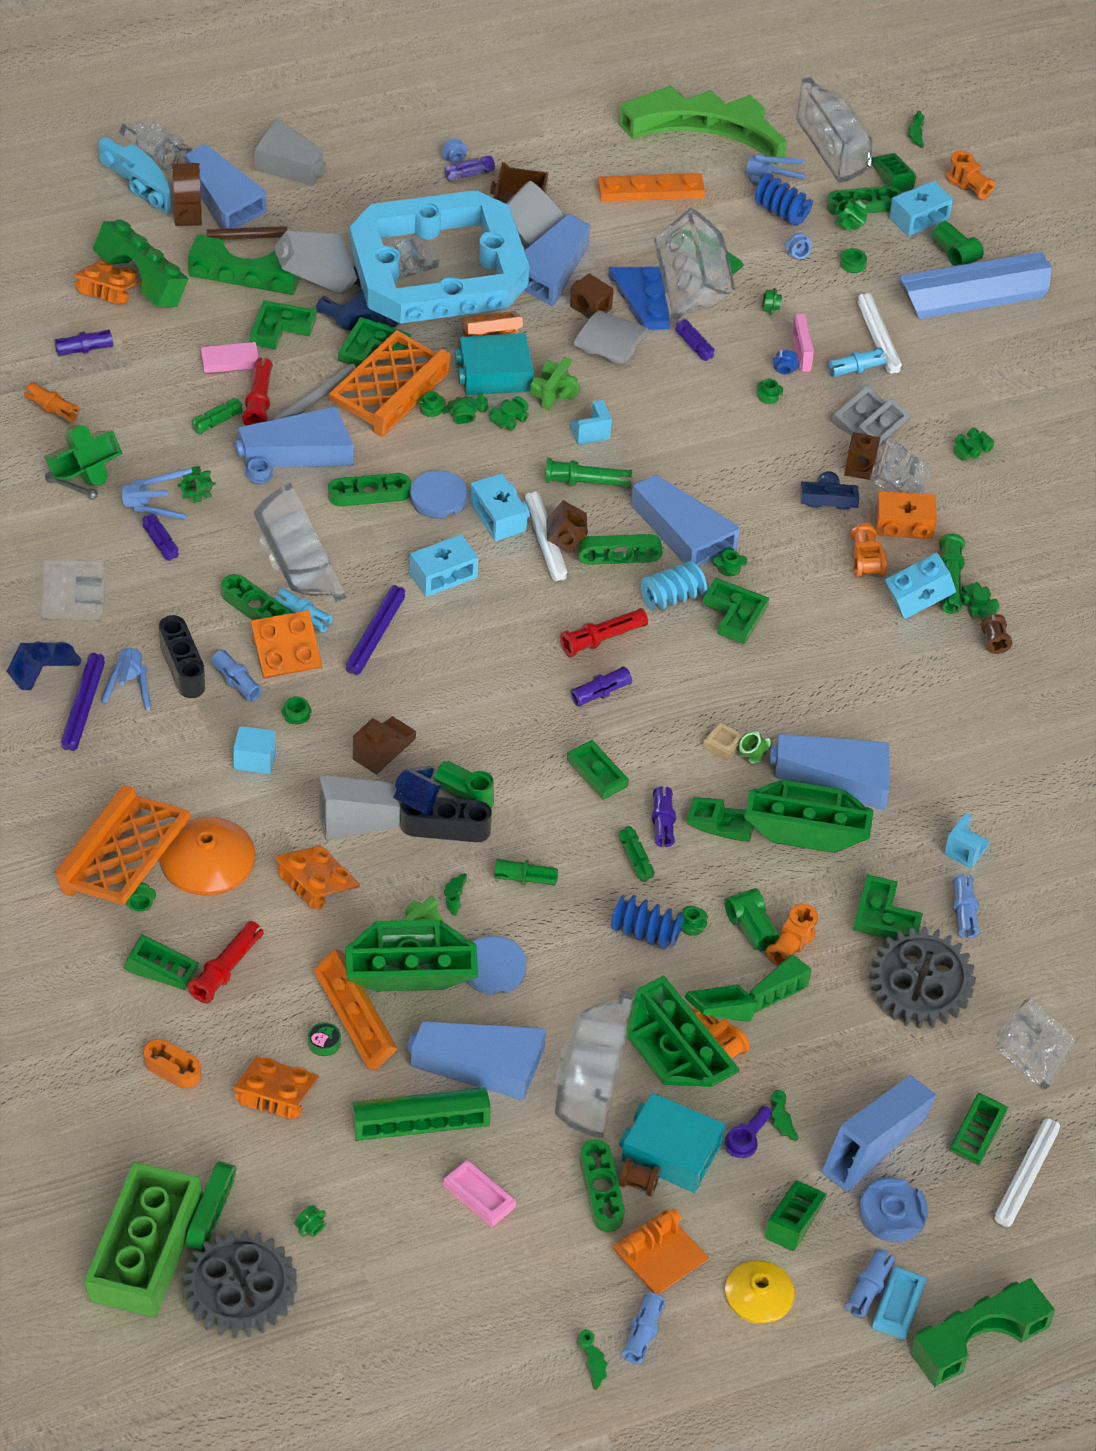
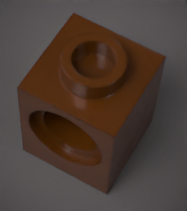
M589 273L582 279L575 281L571 286L570 307L589 319L598 310L607 313L612 309L614 288Z
M852 432L845 476L872 481L881 437Z
M562 500L546 519L547 541L572 553L579 542L588 534L587 513Z

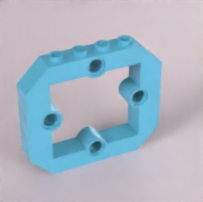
M477 190L371 204L350 226V249L367 307L400 324L508 309L528 286L529 263L509 205ZM481 225L483 235L480 238L479 263L485 269L495 270L497 275L468 279L448 277L439 283L396 288L395 282L399 279L400 253L394 247L383 246L381 238L416 234L423 239H433L444 229Z

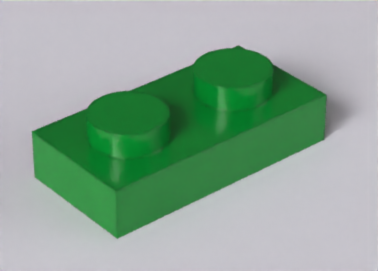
M593 740L567 752V761L603 800L628 787L629 779Z

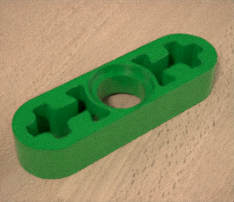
M894 186L836 190L828 195L827 210L835 215L837 205L843 199L847 198L850 200L853 197L855 200L858 198L870 201L869 203H864L867 206L863 210L866 214L890 212L892 198L902 194V192Z
M403 473L336 478L328 484V500L335 506L404 501L410 496L411 480ZM365 487H374L377 490L372 493L364 492L362 489Z
M654 534L588 536L582 539L577 546L580 561L587 565L650 563L659 560L663 555L661 539ZM617 547L627 548L625 551L622 552L613 551Z
M231 574L226 576L221 582L222 598L251 620L290 614L287 607L242 575ZM251 601H261L263 603L258 608L250 607L248 604Z
M592 1139L585 1142L581 1147L580 1165L595 1226L601 1231L613 1232L618 1230L624 1221L625 1208L609 1145L602 1140ZM591 1153H597V1156L600 1157V1168L595 1169L594 1157L590 1156ZM603 1179L608 1181L612 1187L607 1191H599L593 1187V1183L596 1180ZM609 1202L610 1213L614 1215V1218H608L606 1214H603L604 1203Z
M222 1161L216 1163L189 1226L186 1237L187 1248L203 1252V1242L209 1243L232 1189L236 1175V1165Z

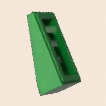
M892 153L871 157V163L885 186H894L901 192L914 189L916 175L898 155Z
M141 934L130 952L123 969L133 974L185 990L200 963ZM142 955L148 956V959L143 958ZM155 959L160 960L159 965L153 963ZM167 963L173 965L170 971L164 969ZM179 967L186 969L182 977L176 975Z
M790 955L750 990V995L757 1001L754 1013L805 989L809 985L811 968L795 955Z
M739 984L689 991L685 995V999L703 1015L742 1022L752 1021L757 1001Z
M978 1092L949 1151L980 1165L1007 1114L1008 1106ZM980 1111L995 1119L991 1122L977 1115V1112ZM972 1121L990 1128L989 1131L986 1132L972 1125ZM970 1131L984 1138L983 1143L966 1135V1132ZM964 1141L979 1148V1151L976 1154L959 1145Z
M796 1180L768 1219L765 1238L784 1248L795 1251L824 1203L827 1193ZM796 1196L799 1197V1198H801V1199H803V1200H806V1201H808V1202H810V1203H812V1204L810 1205V1204L805 1203V1202H803V1201H801V1200H799V1199H796Z

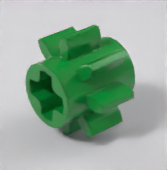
M853 197L850 200L847 198L843 199L835 209V215L838 217L835 223L843 230L847 229L848 231L861 228L867 220V214L863 211L867 206L858 198L856 200Z
M200 466L192 467V474L183 476L181 483L177 484L184 493L182 498L192 497L194 503L202 502V496L205 498L212 497L210 491L212 486L216 485L210 478L211 471L201 472Z

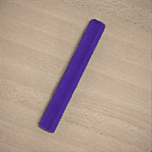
M397 585L390 587L346 662V671L348 673L358 675L362 672L405 598V589L403 587H398Z
M93 652L88 656L61 738V747L64 750L75 751L78 748L105 665V657L101 653L96 654Z

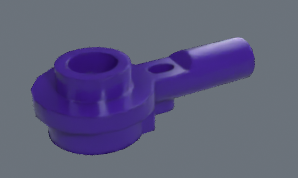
M761 1106L748 1124H740L726 1134L724 1147L730 1155L737 1158H747L756 1152L758 1147L757 1133L772 1115L771 1109L767 1106Z

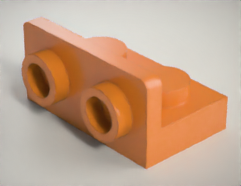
M515 311L461 318L463 337L518 333L517 328H523L522 317Z

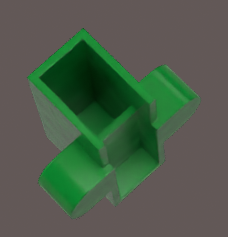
M84 425L69 427L65 433L68 445L44 456L55 480H69L81 474L83 481L87 485H103L108 478L104 463L123 454L113 430L96 431L91 434L90 430Z

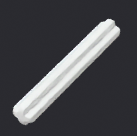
M870 293L860 294L857 303L877 349L882 348L884 350V354H881V357L886 356V364L884 365L886 371L889 374L899 373L902 364L875 301Z
M538 492L527 493L525 495V503L528 506L530 519L550 575L556 582L559 580L564 581L567 578L568 571L559 547L547 541L546 519L548 516L540 494Z
M1050 1118L1043 1120L995 1213L994 1220L997 1224L1004 1227L1012 1225L1059 1133L1060 1124L1057 1121H1053Z

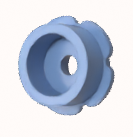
M450 139L443 145L442 156L446 161L452 163L460 162L466 156L467 146L460 139Z
M803 233L793 235L786 243L789 256H794L797 259L807 257L812 249L810 238L804 236Z
M259 457L250 460L248 467L245 469L246 477L256 484H263L273 477V468L265 458Z

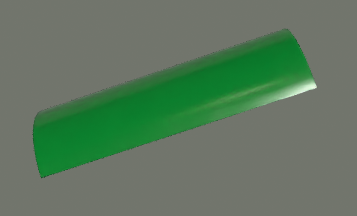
M486 1087L354 1101L351 1102V1112L356 1141L487 1127L490 1126L491 1106Z

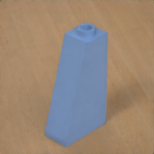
M207 144L185 154V163H199L201 200L220 229L238 228L267 212L266 191Z
M568 214L525 250L529 263L528 286L524 290L525 292L550 306L557 302L589 246L590 224Z
M336 406L238 427V440H234L236 454L238 457L242 456L246 467H248L250 460L259 457L267 459L272 467L353 465V443Z
M654 475L633 485L631 506L683 563L692 561L700 566L713 560L715 556H720L724 548L737 549L740 531L737 524L663 478Z
M778 734L777 746H771L770 764L775 765L776 778L843 789L864 805L877 809H886L889 794V743Z
M422 1022L418 1033L411 1034L407 1045V1052L411 1053V1067L480 1088L486 1087L487 1090L524 1101L545 1050L546 1030L530 1027Z
M908 1076L840 1126L822 1173L848 1193L927 1118L937 1094L913 1076Z

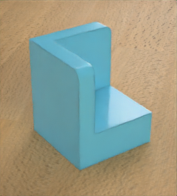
M604 400L592 402L591 418L571 422L570 428L578 445L610 439L612 418Z
M239 727L233 748L234 769L271 774L276 755V731Z
M965 813L948 835L944 855L972 869L988 848L989 841L969 830L972 815Z

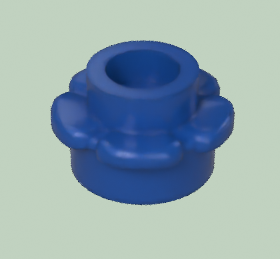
M781 350L776 353L772 364L779 373L791 374L799 367L798 356L793 351Z

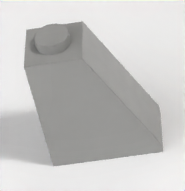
M274 119L254 149L256 171L314 186L318 178L322 177L325 173L326 162L323 161V150L281 120Z
M286 231L274 246L276 256L283 270L336 293L345 294L358 279L342 234Z
M327 775L319 776V817L326 840L400 827L403 798L402 795H396L393 783Z

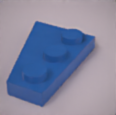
M652 266L609 267V278L617 284L621 297L626 298L629 303V309L638 324L648 327V330H670V316L663 268Z

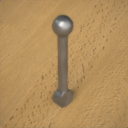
M51 472L45 474V480L48 483H58L86 494L92 500L98 497L96 489H86L66 480H55Z

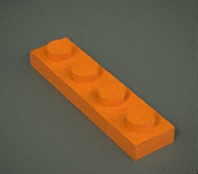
M702 173L598 177L597 183L600 202L704 198L705 196Z
M334 949L313 971L367 1068L377 1070L398 1048L363 986L346 981L345 954L343 951Z

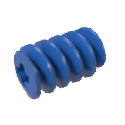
M771 173L763 176L755 192L756 204L764 206L765 209L772 211L773 214L780 216L785 221H789L794 226L801 224L807 218L813 204L811 199L806 201L807 196L804 192L798 194L797 188L793 187L790 189V184L786 182L782 184V180L778 177L774 179Z
M623 894L615 908L611 928L613 931H619L623 927V933L626 936H630L635 931V938L637 940H642L647 935L648 944L654 945L659 940V948L664 950L669 945L671 948L675 945L681 932L684 914L680 913L673 920L672 909L668 908L663 915H660V904H656L650 911L648 910L647 899L640 906H637L636 895H632L628 902L624 901Z

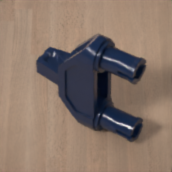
M354 266V270L358 278L354 284L361 287L356 266ZM362 289L346 304L341 305L328 299L326 296H322V299H319L316 305L318 313L334 319L335 323L345 330L352 331L360 317L395 328L400 324L369 309Z

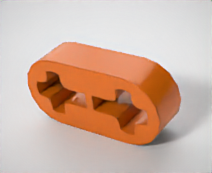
M155 1039L145 1045L143 1050L144 1064L149 1071L181 1088H191L199 1083L201 1079V1063L197 1057L163 1039ZM161 1053H164L165 1058H163V1057H161V1056H159V1055H160ZM180 1069L186 1072L184 1074H181Z

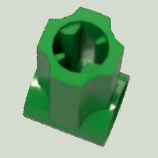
M946 220L940 222L932 231L931 238L948 252V258L953 266L971 264L980 260L984 255L983 247L977 238L971 237L967 239Z
M443 761L438 767L434 776V785L465 800L482 801L491 808L493 807L494 779L491 774L485 771L470 772L450 761Z
M757 888L725 898L724 905L729 920L734 925L739 924L754 950L765 951L770 944H774L777 941L779 933L766 914L763 896Z

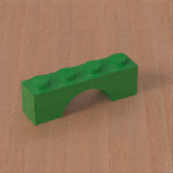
M120 219L116 221H103L92 250L108 264H128L133 260L141 274V293L157 307H177L189 278L180 271L177 265L170 263L160 250L153 248L144 236L137 234L128 222Z
M197 235L188 254L189 276L289 295H294L301 278L281 268L275 250L261 258H241L230 253L226 249L223 239Z
M1031 1278L1021 1283L1013 1282L992 1298L985 1296L978 1300L972 1308L964 1312H953L935 1327L929 1325L922 1328L915 1335L911 1356L932 1385L936 1387L964 1372L969 1355L966 1344L976 1335L985 1332H999L1007 1334L1019 1342H1023L1050 1327L1055 1309Z

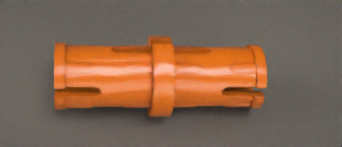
M31 382L26 387V390L32 393L24 392V397L42 406L43 410L47 413H55L68 422H74L78 417V414L72 411L80 412L79 406L61 398L60 393L56 391L50 392L35 382Z

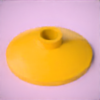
M755 1260L737 1266L730 1273L725 1285V1296L730 1308L741 1318L754 1323H770L781 1319L789 1312L794 1302L795 1289L791 1278L782 1268L771 1262ZM756 1284H763L767 1287L759 1288Z

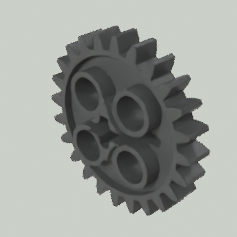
M911 927L909 936L905 937L901 931H898L896 941L888 937L885 943L886 948L878 947V957L872 958L871 966L874 968H871L869 978L874 979L871 981L870 990L877 991L875 993V1002L884 1001L883 1012L891 1009L894 1010L892 1018L894 1021L902 1015L905 1017V1026H908L913 1019L916 1020L917 1026L920 1029L923 1021L927 1020L930 1026L935 1028L936 1019L939 1018L946 1025L949 1019L948 1013L957 1018L960 1012L959 1007L967 1008V998H972L974 991L971 987L975 985L976 977L971 974H973L975 966L967 964L970 958L969 953L960 954L962 949L961 943L954 946L950 944L951 935L942 940L939 938L940 930L938 929L931 936L928 935L927 928L923 927L921 935H917L914 928ZM927 954H932L933 957L930 961L927 975L924 978L917 1001H913L912 997L916 990L917 980L921 976ZM912 955L919 960L910 962L905 959V956ZM936 966H946L949 968V971L941 972L936 969ZM904 983L909 988L902 990L897 988L895 984ZM935 993L939 995L940 999L932 1000L926 994Z
M247 1230L242 1232L241 1238H236L234 1233L229 1231L228 1240L225 1241L217 1234L215 1235V1245L212 1246L204 1241L203 1253L193 1251V1262H186L187 1274L182 1275L183 1286H185L183 1287V1298L187 1299V1310H194V1320L196 1322L205 1318L206 1330L217 1325L218 1335L220 1336L226 1329H231L233 1338L237 1337L239 1330H244L247 1337H251L252 1328L257 1327L263 1334L265 1333L266 1322L277 1326V1314L286 1317L288 1315L287 1305H294L293 1293H297V1281H295L297 1280L296 1268H292V1257H285L284 1246L274 1249L273 1238L268 1239L265 1243L261 1242L260 1232L253 1239H248ZM227 1260H230L233 1266L235 1267V1273L238 1280H234L232 1267H230ZM247 1261L254 1262L251 1265H244L243 1263ZM212 1275H222L221 1278H211ZM242 1287H246V1297L253 1307L248 1306ZM259 1289H268L269 1291H268V1292L261 1293V1292H258L257 1290H259ZM229 1302H235V1303H237L235 1306H226V1305H225L226 1303H229Z

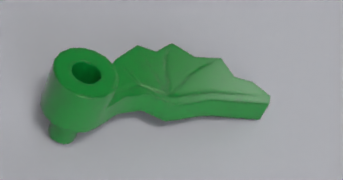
M917 111L913 116V124L908 128V137L912 140L913 144L923 148V129L921 127L924 125V115L921 111Z
M479 393L477 399L467 396L457 397L455 400L448 401V405L443 407L442 412L443 414L449 413L454 403L459 400H469L475 404L479 412H485L489 409L488 399L484 397L483 393Z
M466 873L459 875L457 878H452L449 883L445 884L444 895L446 897L447 909L454 916L458 914L457 910L461 908L460 895L463 894V887L467 880Z
M776 1090L772 1093L770 1101L771 1105L775 1107L771 1119L774 1121L773 1127L779 1130L781 1136H788L790 1140L797 1141L798 1135L792 1125L791 1115L785 1111L786 1094L782 1090Z
M586 1329L581 1331L576 1342L586 1353L588 1358L586 1366L591 1374L593 1389L597 1390L602 1380L607 1377L605 1369L608 1363L604 1360L605 1354L591 1345L595 1336L592 1331Z

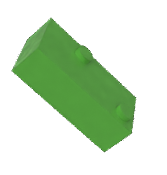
M133 1162L84 1280L90 1302L157 1318L186 1245L189 1226L203 1195L199 1177Z

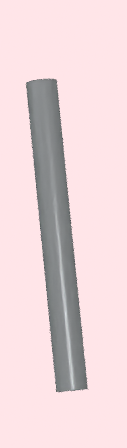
M354 364L348 365L271 420L298 415L331 392L357 367Z

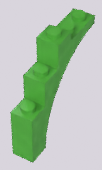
M670 85L620 104L618 125L632 139L667 131H695L731 138L769 157L785 158L787 147L785 138L764 119L765 108L751 94L725 104L711 90L684 99L683 95Z

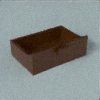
M502 162L497 183L492 181L490 194H494V199L506 204L528 181H532L546 193L549 172L512 168L505 162Z

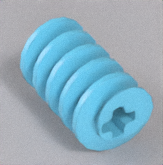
M686 561L683 565H676L672 569H665L662 573H654L652 577H643L640 589L646 606L653 611L655 604L660 610H664L667 607V603L670 606H675L677 599L680 602H686L687 595L691 599L696 598L697 591L704 595L707 592V583L704 573L698 564Z

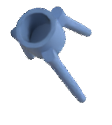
M757 154L750 157L746 167V175L750 176V182L759 184L763 176L771 172L799 179L806 178L804 174L773 167L771 164H805L804 159L769 157Z
M192 469L180 470L145 480H134L133 484H125L122 490L124 506L134 507L135 512H148L171 518L186 519V515L182 513L146 506L145 504L150 503L151 497L169 495L167 490L150 491L147 485L192 474Z
M125 648L119 652L118 661L113 666L112 675L101 700L102 703H107L118 676H120V686H123L126 680H132L139 676L145 710L149 711L151 709L146 679L147 667L142 665V654L138 650Z

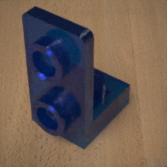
M63 641L20 643L6 672L21 690H32L43 666H79L82 659L74 651L72 645Z
M428 765L405 769L400 773L395 782L396 792L393 798L424 814L430 813L441 787V784L431 780L434 768Z

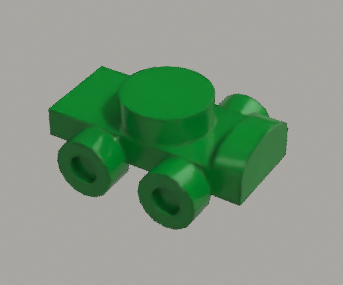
M516 396L511 401L505 399L500 409L496 407L491 409L489 420L501 429L506 426L507 429L512 431L517 426V421L514 419L517 418L522 423L527 420L529 414L526 411L529 405L519 396Z
M973 427L967 433L969 439L963 434H959L955 438L957 445L954 446L953 452L962 461L969 457L977 459L981 455V451L984 450L986 453H989L994 448V440L984 431L979 433Z
M978 582L962 587L961 604L963 606L972 604V606L968 607L970 617L973 618L980 615L981 618L997 614L999 603L997 599L989 598L991 593L987 586L982 588Z

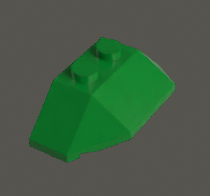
M780 780L759 789L749 790L744 818L772 843L836 853L870 838L874 811L869 807H865L857 798L843 789Z
M442 920L375 921L345 947L346 981L376 992L444 990L478 977L476 944L471 940H467Z
M664 975L637 988L626 1038L663 1085L712 1087L739 1073L738 1066Z

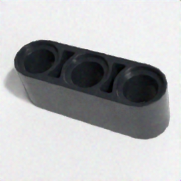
M176 615L166 616L159 623L161 651L179 693L186 698H197L205 691V668L184 619Z
M411 795L406 797L401 803V829L409 836L466 842H483L490 837L492 809L485 802Z

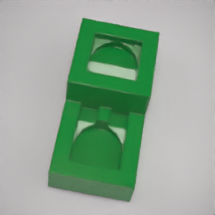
M693 797L686 818L688 825L712 835L750 842L754 826L744 818L745 809L725 808L723 799Z

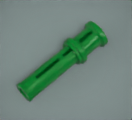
M547 457L545 483L560 481L567 482L569 486H573L577 482L631 487V480H622L620 477L632 478V470L578 465L576 460H571L570 463L556 462L552 458Z
M954 533L945 534L939 539V548L942 550L940 558L949 570L956 589V593L943 599L942 609L948 614H954V605H956L957 613L961 610V570L965 565V559L962 556L965 540L961 535Z

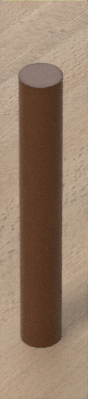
M287 226L207 229V236L223 240L282 237L288 230Z

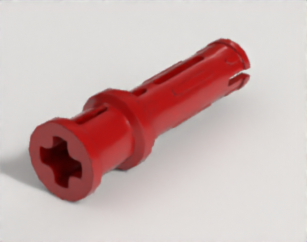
M258 358L255 361L251 392L245 398L247 409L242 415V421L246 426L266 422L268 419L266 411L269 409L270 399L267 393L273 367L271 360L265 358L264 366H262V358Z
M638 608L635 611L596 625L586 623L581 629L572 632L566 630L560 634L562 649L568 657H573L578 651L586 648L595 649L600 645L601 641L647 626L648 617L643 608Z
M248 921L216 959L207 961L203 967L204 971L197 978L190 980L187 987L195 999L202 1003H210L214 999V993L217 989L230 981L233 968L263 936V929H259L255 933L260 927L259 924L254 921Z

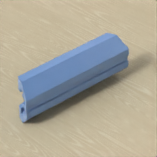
M1037 252L900 275L898 278L905 293L909 295L919 319L1044 298L1050 287L1052 267L1045 259L1044 253Z

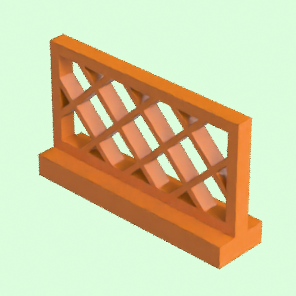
M396 330L329 393V400L374 425V433L383 438L418 404V398L421 395L431 391L449 374L451 354L443 349L436 353ZM398 341L405 345L407 350L392 351V346ZM424 356L429 359L427 363L415 364L414 357ZM409 358L410 364L395 365L394 359ZM390 359L391 366L376 367L375 362L377 360ZM412 372L413 376L410 379L398 380L397 373ZM378 374H393L394 380L378 381ZM373 375L374 382L359 383L358 378L360 376ZM376 389L377 396L361 397V390ZM380 389H396L393 395L381 396ZM356 391L357 398H345L341 394L343 392ZM378 404L379 409L372 414L365 410L363 405Z
M123 785L55 871L62 893L74 897L78 891L124 905L191 818L189 810L137 796L133 787ZM141 808L152 811L151 814L135 818ZM168 817L176 818L173 823L163 826L159 824V820ZM153 822L156 823L157 828L138 833V827ZM134 829L135 835L118 840L123 832ZM157 837L161 838L157 844L143 848L142 842ZM139 844L140 850L125 855L121 854L120 849ZM117 851L118 857L101 862L106 854ZM140 859L144 860L139 867L126 870L125 864ZM122 866L123 872L108 877L104 876L103 871ZM100 873L101 879L90 883L85 882L89 876ZM123 881L127 882L120 892L108 889V886Z

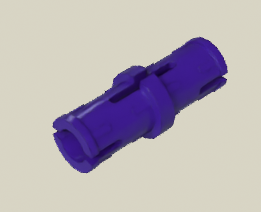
M110 329L87 334L84 331L79 332V335L54 339L58 357L80 352L88 354L91 350L113 347Z
M622 666L620 669L604 676L601 674L596 675L592 681L571 689V698L576 706L581 707L583 704L599 697L602 699L609 697L610 692L632 684V677L627 667Z
M663 786L653 790L654 810L651 816L652 822L655 824V844L662 847V838L665 837V847H670L675 843L673 824L676 821V812L672 805L673 791L671 788L666 787L665 796H663Z

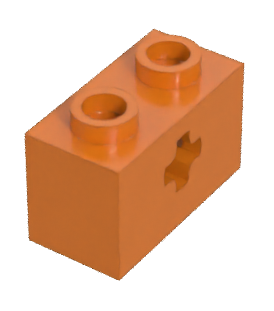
M878 491L875 507L876 536L933 539L937 522L936 494Z

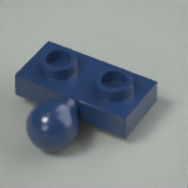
M832 471L821 473L817 482L801 481V504L814 508L835 506L841 510L858 508L859 506L858 485L840 484L838 475Z

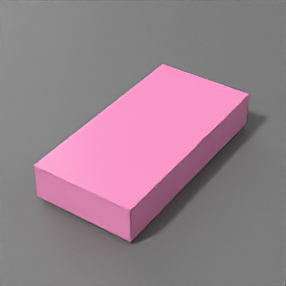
M795 314L792 338L798 356L799 368L801 372L811 371L814 349L805 314Z
M256 342L200 347L204 373L254 369L255 361L259 358Z
M468 1159L443 1179V1186L491 1228L516 1207V1200Z

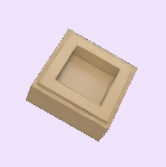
M719 722L704 739L703 748L729 761L738 751L740 740L744 735Z

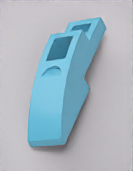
M106 136L98 141L100 162L120 174L123 178L128 179L129 189L133 194L146 200L155 208L169 214L171 212L169 185L163 172L151 157L133 143L124 148Z

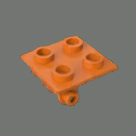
M96 261V263L73 274V277L80 278L75 283V289L79 290V293L94 296L97 299L101 296L102 300H107L117 305L127 304L129 294L126 293V290L141 282V275H138L137 271L129 268L118 269L112 267V264H108L106 261Z
M310 610L251 621L253 630L251 634L252 642L257 648L263 679L323 667Z
M321 845L275 856V859L279 862L277 866L278 876L293 891H296V894L302 897L311 909H322L326 904L324 899L326 895L360 887V883L350 872L337 862L330 852Z
M256 1056L233 1088V1090H236L235 1100L240 1101L242 1106L254 1109L259 1107V1111L262 1112L265 1110L269 1100V1114H273L276 1110L277 1116L287 1118L288 1120H292L293 1117L299 1119L303 1109L300 1103L317 1081L319 1075L308 1072L302 1067H290L277 1063L271 1058Z
M668 1209L664 1210L612 1246V1249L647 1287L658 1295L709 1260V1256L679 1226L678 1222L682 1218L676 1209L671 1211Z

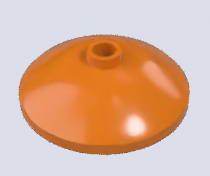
M200 817L187 821L160 857V866L167 880L178 889L195 895H217L238 887L248 878L255 863V848L249 834L236 823L218 817Z

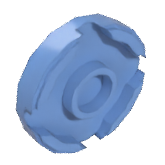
M437 470L426 472L418 476L411 484L410 501L415 505V509L420 514L430 518H447L448 514L454 512L457 514L465 507L467 487L462 479L450 472Z
M487 936L474 941L477 947L478 977L466 981L471 987L482 993L495 995V992H511L522 983L526 975V956L520 946L514 941L500 936Z
M885 1178L873 1182L863 1193L859 1204V1217L864 1227L873 1236L887 1242H903L913 1239L922 1231L928 1216V1203L923 1193L917 1187L914 1189L909 1186L908 1182L902 1179Z

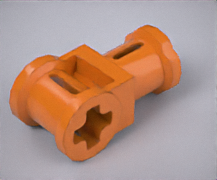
M955 151L952 153L950 158L952 165L947 171V180L963 190L971 188L981 200L988 197L994 190L996 182L980 173L981 165L974 160L970 153L966 151Z
M869 523L858 524L850 532L851 539L855 542L853 552L855 577H861L862 574L885 576L887 572V558L885 551L882 549L881 541H875L877 535L876 528Z
M798 904L791 909L789 919L783 925L782 934L774 944H770L766 949V955L772 963L779 966L790 955L792 956L796 952L800 953L805 945L810 944L814 940V926L818 921V912L814 907L808 904Z
M696 1008L692 1010L731 1059L738 1054L749 1052V1040L741 1029L733 1026L727 1019L719 1022L715 1017L701 1014Z

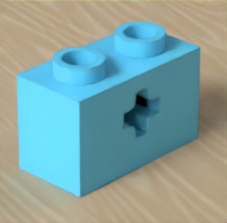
M932 181L893 197L889 218L907 236H910L950 219L953 198L935 181Z
M502 473L471 483L470 504L494 541L526 532L527 519L530 517L528 506L525 502L520 501L514 485L508 483Z
M461 534L410 553L409 574L425 597L477 578L479 557Z
M938 553L885 579L891 598L904 619L956 593L950 572Z

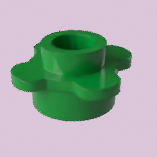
M730 547L724 548L720 556L713 558V565L718 567V571L722 575L729 577L738 575L741 571V566L747 565L748 562L746 556L739 555L738 552Z

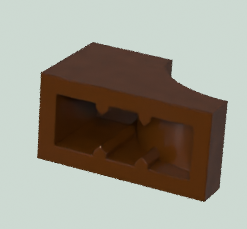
M199 163L172 164L175 226L202 225Z
M393 716L383 723L372 718L353 735V760L377 775L416 739V731Z

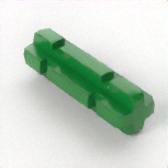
M232 398L226 401V405L222 403L205 412V416L199 415L193 418L192 427L198 434L209 430V426L213 428L231 418L230 415L234 417L242 413L243 405L237 398Z
M631 826L618 832L621 844H624L623 848L631 866H634L637 878L642 882L648 881V879L654 877L655 871L652 865L649 864V858L641 841L638 842L639 837L636 831Z

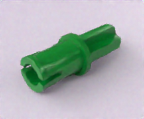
M497 858L494 879L522 882V885H526V882L556 885L559 872L557 868L529 864V860L515 862Z

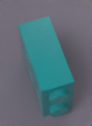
M526 333L460 337V348L455 349L456 365H461V368H458L459 384H464L466 395L530 392L533 381V366Z
M651 1093L646 1104L641 1102L637 1107L633 1121H635L631 1129L627 1127L619 1142V1146L623 1148L621 1162L625 1163L627 1158H631L634 1160V1163L646 1167H661L660 1179L696 1193L723 1143L726 1124L655 1093Z

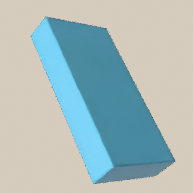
M894 1266L872 1329L906 1340L927 1277Z

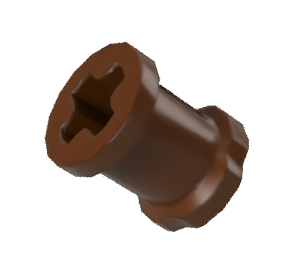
M1000 614L985 617L981 621L980 626L987 637V650L993 654L1008 651L1013 642L1011 636L1006 631L1007 622L1005 617Z
M627 1158L620 1176L619 1186L626 1187L627 1185L646 1191V1195L652 1197L659 1180L661 1167H646L634 1163V1160L631 1158Z

